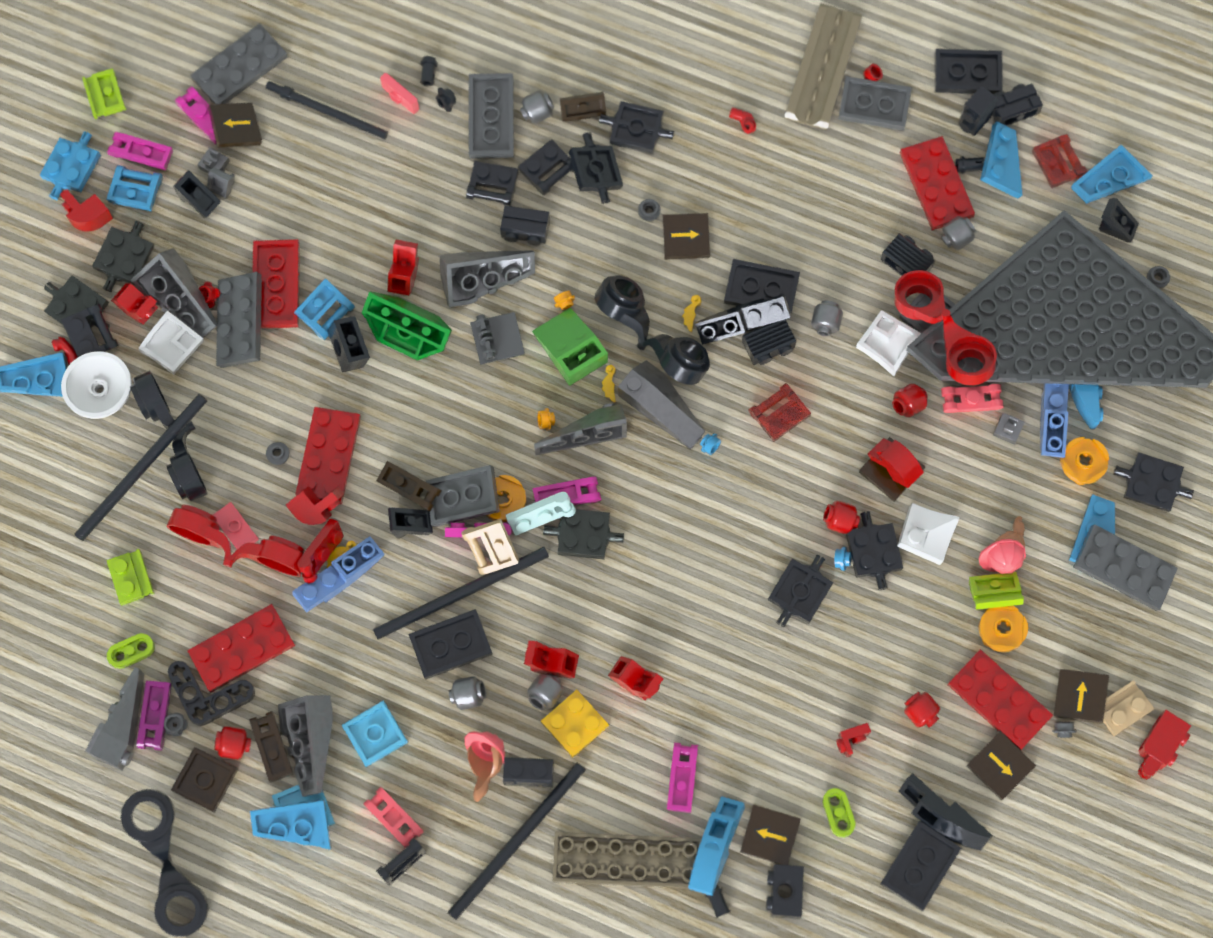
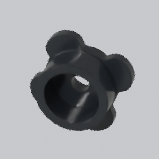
M440 87L437 89V104L441 108H445L447 112H451V106L456 104V97L450 89Z

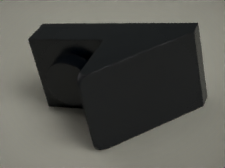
M187 170L173 186L181 201L188 202L203 218H207L221 203L190 170Z
M1109 198L1101 217L1102 222L1099 226V231L1125 242H1132L1139 222L1117 198Z
M388 508L390 532L397 539L407 534L430 535L433 533L429 510Z

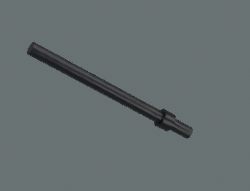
M271 81L266 83L265 89L279 94L282 99L287 101L293 100L384 140L388 136V131L294 92V89L286 85L283 87Z

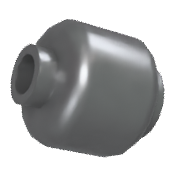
M538 90L523 98V107L520 108V111L525 120L530 119L531 122L537 124L551 117L552 109L555 107L548 93Z
M957 216L943 226L944 235L941 238L948 248L953 246L956 250H960L974 240V233L977 231L967 217Z
M825 300L815 306L811 326L817 330V334L830 336L831 333H836L840 330L843 311L839 308V304Z
M554 674L538 675L528 688L529 702L539 710L552 709L563 695V687L560 684L561 680Z
M475 676L455 680L452 684V689L449 690V699L460 710L479 707L482 705L483 699H486L485 685L482 680L479 681Z

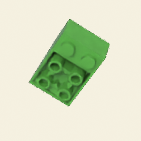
M571 307L532 331L569 386L608 363L607 351L596 335Z

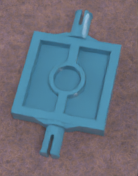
M83 131L79 142H71L59 138L40 173L42 179L55 185L49 195L52 199L58 200L63 189L81 193L101 156L99 151L87 147L92 137L89 132Z

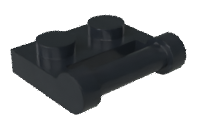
M552 139L518 166V170L542 195L547 194L549 188L570 171L574 172L570 157ZM561 162L564 164L544 182L540 180Z
M474 161L466 199L473 200L474 198L511 206L519 173L518 168ZM477 186H481L486 188L506 191V193L502 194L497 192L480 190L476 188Z
M100 303L61 319L78 357L90 352H105L119 346L117 340L113 339L100 311L103 310ZM93 315L105 344L99 346L86 316Z
M414 837L408 842L409 845L384 867L380 866L376 870L389 886L426 854L424 848Z

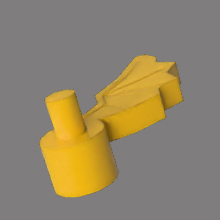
M699 295L691 297L692 304L684 309L685 313L682 315L684 325L687 326L690 332H693V323L696 317L695 309L702 303Z
M608 365L605 368L607 376L602 381V390L605 392V397L610 398L615 403V384L612 380L616 369L613 365Z
M348 541L346 547H336L329 556L326 567L331 566L333 560L356 546L357 543Z

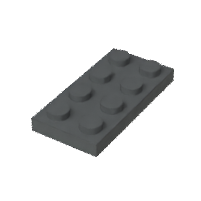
M259 23L193 72L191 78L214 104H226L288 58V55Z
M513 73L469 74V159L514 158Z
M258 272L218 280L220 296L217 303L216 366L220 368L260 361L262 275Z
M1095 524L1090 527L1073 568L1155 611L1161 609L1178 569Z

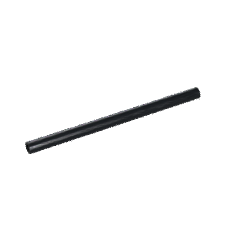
M199 393L81 525L74 533L78 539L84 541L201 410L208 402L204 396Z
M545 547L533 551L519 558L518 564L488 573L374 628L373 631L377 640L548 558L547 550Z
M576 762L447 912L451 917L457 920L568 792L586 771L582 765Z

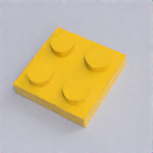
M577 689L541 720L543 726L572 758L609 727V724Z

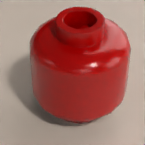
M908 384L895 392L892 402L893 408L899 415L910 418L926 409L928 395L925 389L917 384Z
M834 501L832 504L827 505L823 521L826 522L829 530L847 534L852 529L858 527L860 516L857 515V509L854 505L842 501Z
M918 691L904 703L906 705L904 713L916 727L920 728L926 725L929 728L940 719L937 716L940 712V706L927 692L920 693Z
M225 726L221 731H217L214 750H218L220 757L238 760L243 757L244 752L249 753L251 738H247V732L243 728Z

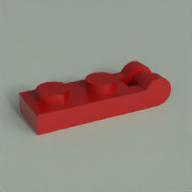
M330 518L298 560V568L302 572V577L306 583H313L317 580V572L325 561L329 559L337 545L341 543L344 535L338 520Z

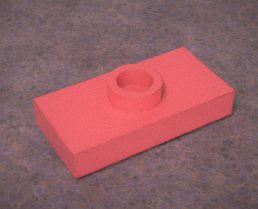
M386 72L380 77L382 88L389 93L390 98L396 104L401 103L412 114L419 110L418 99Z
M232 502L213 514L217 518V524L236 549L245 543H255L259 540Z

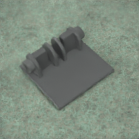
M515 312L486 318L484 314L476 317V321L470 322L480 365L525 354Z

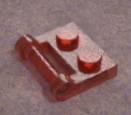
M1068 134L1037 145L1032 149V153L1051 188L1074 179H1080L1088 172L1087 168L1082 166L1070 144L1071 139ZM1058 147H1062L1074 170L1070 171Z
M787 383L782 385L778 392L764 402L748 409L750 415L760 424L773 442L811 416V412ZM785 397L789 399L787 403L769 416L765 417L762 414Z

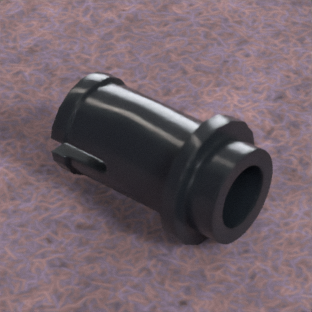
M424 56L423 60L420 61L422 66L420 83L424 86H433L435 82V68L438 66L435 57Z
M961 156L959 159H956L955 167L961 174L969 171H982L984 165L982 161H985L984 157L965 158Z
M718 884L712 896L705 895V898L708 897L716 918L731 912L721 892L723 888H720Z

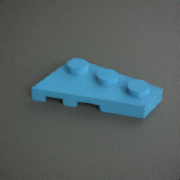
M997 121L992 125L980 180L1018 199L1023 194L1016 130Z
M1120 145L1078 179L1071 189L1087 204L1148 181L1153 175Z
M61 352L0 366V392L63 397L61 383L67 369L65 355Z
M1093 494L1091 495L1069 561H1076L1092 525L1095 524L1115 535V502Z
M325 799L250 811L253 836L331 849Z

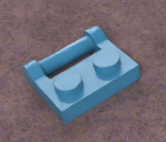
M117 165L107 195L108 203L152 211L158 188L162 183V174L156 172L149 174L129 170L125 166ZM124 178H128L138 181L149 182L150 186L126 182L122 180Z
M325 278L294 313L322 340H325L329 336L327 331L333 321L342 319L355 306ZM337 300L341 306L321 327L317 321Z

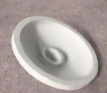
M100 351L86 353L75 359L66 369L61 383L62 395L66 404L76 414L92 419L104 418L117 412L128 400L131 393L130 385H132L131 374L124 362L113 354ZM99 388H104L103 392L97 393Z

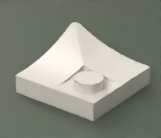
M881 310L857 343L856 348L870 356L891 375L895 376L909 354L906 351L907 346L919 337L921 333Z
M167 311L149 332L138 349L174 375L204 340L195 331Z
M912 503L908 508L897 546L940 565L944 561L947 548L960 517L932 511Z

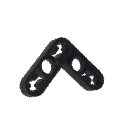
M173 662L168 668V676L189 719L197 726H204L249 703L255 696L253 685L247 680H240L205 698L190 667L185 662ZM178 667L182 670L185 669L182 673L185 680L189 682L182 683L177 675L174 676L177 673L176 669ZM242 686L246 689L249 688L246 697L242 695L234 697L237 700L236 703L233 702V699L228 694L231 691L233 695L240 693V687ZM189 687L195 688V697L190 700L185 699L183 696L185 689ZM219 697H226L228 699L226 708H216L215 703ZM208 703H210L211 708L215 711L214 714H212L210 710L205 712L203 714L204 718L202 720H200L198 717L194 718V716L197 715L196 710L201 709L202 711H206L207 709H209V707L207 706Z

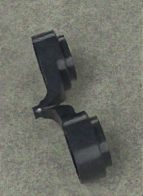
M621 275L609 276L603 280L594 296L599 309L608 317L630 327L637 333L639 337L638 349L645 350L648 345L651 346L663 370L670 377L683 384H698L710 368V360L706 349L699 342L689 337L674 338L666 334H660L647 339L650 320L644 308L645 298L640 286L632 279Z
M149 370L134 377V384L130 385V389L145 419L151 418L154 422L160 420L163 426L168 429L175 420L153 374ZM192 421L173 440L172 448L175 455L170 457L171 464L166 465L182 500L188 498L190 502L208 494L186 446L187 436L196 429Z
M143 789L132 794L125 801L121 810V823L123 829L131 838L137 840L151 854L162 861L163 866L158 898L154 908L157 924L169 935L176 937L188 936L198 931L204 924L209 910L208 900L205 893L184 876L172 862L170 843L175 820L173 802L160 790ZM141 802H153L161 810V822L153 830L140 829L133 820L134 809ZM174 897H187L195 905V916L187 924H176L167 916V904Z

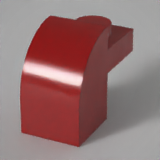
M67 189L60 193L64 201L61 205L68 213L66 217L71 225L80 231L90 232L98 230L113 219L108 208L96 194L92 195L82 204H79Z
M395 240L393 264L388 272L387 292L410 296L419 265V257H417L418 243Z
M125 283L111 299L125 314L142 325L158 309L155 305L157 301L152 296L143 295L131 283Z
M883 438L868 453L872 461L887 469L893 481L906 488H909L924 473L915 456L897 440L890 442Z
M308 486L285 504V506L300 522L308 525H318L327 521L332 516L330 511L341 503L338 499L344 493L337 487L320 500Z
M528 641L524 664L531 667V671L539 674H554L561 678H575L579 655L566 648H550L538 641Z
M623 656L619 658L608 674L622 688L645 701L647 698L651 699L658 692L660 684L664 679L655 672L645 670L633 659Z

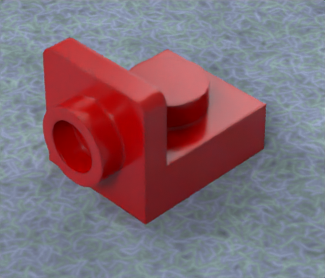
M868 723L841 731L838 734L839 739H836V743L840 753H844L846 758L851 757L853 754L850 741L853 744H858L867 740L866 736L871 733Z

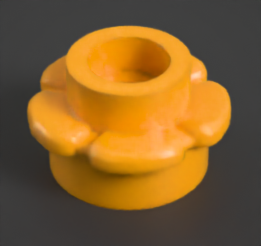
M569 290L564 291L554 297L556 303L554 306L561 308V310H566L574 305L575 296Z
M548 408L538 411L537 421L539 429H546L548 431L551 429V426L555 425V415L553 412H549Z

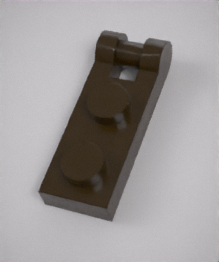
M389 461L386 462L376 480L378 483L429 511L434 506L432 503L436 496L439 497L442 490ZM425 489L428 491V493L426 494L425 498L422 499L420 498L423 490Z
M273 711L265 713L266 716L249 719L270 783L293 775ZM269 725L270 730L262 733L261 727Z

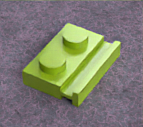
M113 68L92 74L88 78L82 77L95 119H98L99 116H108L126 110Z
M140 549L106 560L121 605L154 594Z
M1017 572L969 577V586L976 610L1023 605L1024 597L1021 593L1022 590Z

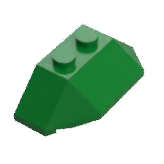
M370 291L361 312L378 342L415 360L444 351L452 329L440 316L396 296Z

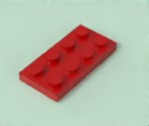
M943 136L900 150V155L931 230L942 228L957 216L967 217L968 219L975 216L974 209Z
M298 239L253 241L252 273L258 272L262 275L261 329L299 327V317L294 313L299 307L300 243Z
M314 407L295 495H298L308 486L320 500L337 487L345 494L361 419L360 414ZM344 494L338 499L341 502L340 504L343 503Z
M270 604L187 651L208 691L212 693L295 647V644L273 604Z
M981 649L947 684L998 732L1001 731L1020 750L1026 746L1053 716L1050 711Z

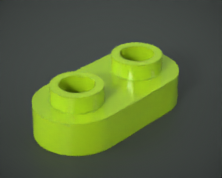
M136 634L112 645L107 651V660L114 668H126L151 656L155 649L154 641L147 634ZM145 643L147 645L146 649L140 651V645ZM124 654V659L117 661V656Z
M832 788L824 794L822 804L832 833L837 837L845 838L854 831L855 819L845 792L838 788ZM837 798L839 805L833 806L830 803V799ZM838 822H845L847 825L846 829H840Z

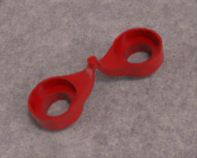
M922 270L911 271L901 276L895 285V306L903 316L913 320H923L930 324H936L943 320L946 369L951 378L964 385H979L989 380L996 368V349L988 339L963 329L953 321L950 310L945 308L944 288L941 280L936 275ZM922 293L930 297L931 302L924 307H914L907 303L906 299L911 294ZM966 357H974L979 359L984 367L977 372H966L958 366V362Z
M182 505L181 508L173 509L166 527L179 536L193 542L223 549L225 552L224 566L232 568L233 563L237 559L248 558L278 572L295 577L301 576L302 572L299 570L297 562L305 550L298 544L281 537L269 536L268 539L261 540L260 544L245 543L231 555L230 541L224 533L219 531L220 527L216 523V517L190 505Z

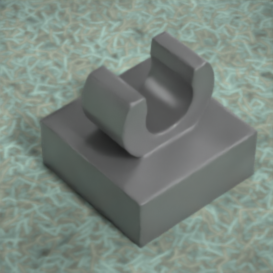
M209 147L197 165L199 169L209 174L213 167L219 170L225 169L230 160L227 156Z
M213 167L208 174L207 188L226 198L231 193L235 175H229L224 172V169L219 170Z
M1003 413L993 436L1015 445L1025 422Z

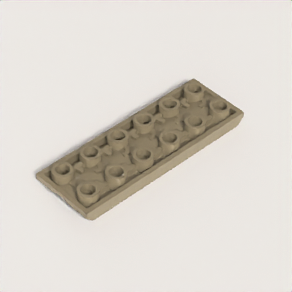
M820 3L784 119L823 130L828 129L863 16L862 14Z
M555 832L552 882L689 889L693 866L702 838Z

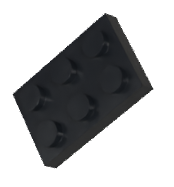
M935 49V93L973 94L979 86H983L993 95L1003 91L1002 51Z
M733 259L724 304L739 306L761 298L769 299L785 294L792 314L800 272Z
M476 609L409 634L425 680L493 655Z
M919 821L880 885L923 912L960 852L961 847Z

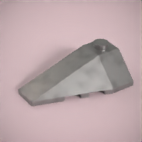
M174 248L159 253L131 279L143 295H150L157 301L156 304L162 308L163 312L169 311L202 338L218 325L188 266Z
M533 250L460 252L439 255L440 276L448 307L472 304L478 301V298L488 293L491 295L497 292V289L507 284L512 285L535 274V253Z
M647 360L633 368L619 384L618 396L690 450L705 433V430L667 376Z
M606 404L602 408L534 444L535 455L627 438V422L621 404Z
M136 667L120 690V701L110 706L108 709V720L105 724L100 722L85 750L95 759L122 771L125 766L130 764L133 758L132 750L134 748L144 673Z
M307 695L278 704L280 729L282 735L287 736L290 745L287 748L288 754L294 757L296 763L294 772L302 796L307 797L322 793L333 722L330 695Z

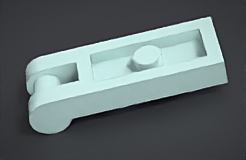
M560 492L506 514V519L516 536L562 516L571 517L575 514L576 509L573 503L570 502L568 494Z

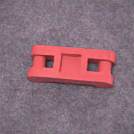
M1001 384L958 388L944 387L941 389L942 397L945 399L943 410L945 413L1002 409L1004 406L1003 400L1000 399V393L1002 392ZM984 395H991V401H985ZM954 397H959L960 403L954 402Z
M380 787L376 791L377 794L371 800L367 799L363 805L406 848L409 845L408 842L413 837L421 836L424 831ZM385 801L388 805L380 811L377 806ZM407 824L410 829L403 835L399 829Z

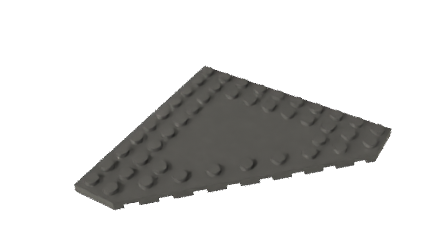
M1065 210L950 309V315L957 325L988 339L996 349L995 372L986 382L1207 388L1213 382V333ZM942 320L932 324L907 346L906 351L940 381H955L946 369V350ZM966 357L958 362V366L966 372H977L984 367L983 363L974 357Z

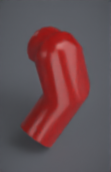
M732 107L729 117L740 121L745 133H753L756 129L753 115Z
M64 337L52 340L51 343L54 351L58 352L63 349L68 365L78 358L74 347Z

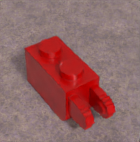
M1168 710L1163 711L1159 715L1138 749L1140 756L1144 758L1140 768H1138V774L1141 779H1150L1156 774L1155 772L1158 769L1162 770L1167 765L1171 767L1178 757V754L1175 752L1179 745L1183 747L1191 736L1188 733L1191 725Z

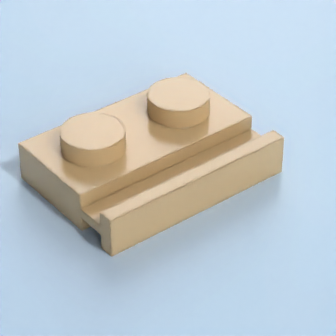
M1134 680L1107 697L1104 724L1113 736H1116L1155 709L1141 689L1139 690Z

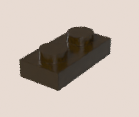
M604 92L559 98L563 122L600 117L601 114L607 115Z

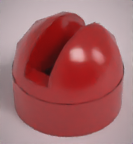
M871 64L863 72V78L866 80L879 81L883 77V72L877 64Z

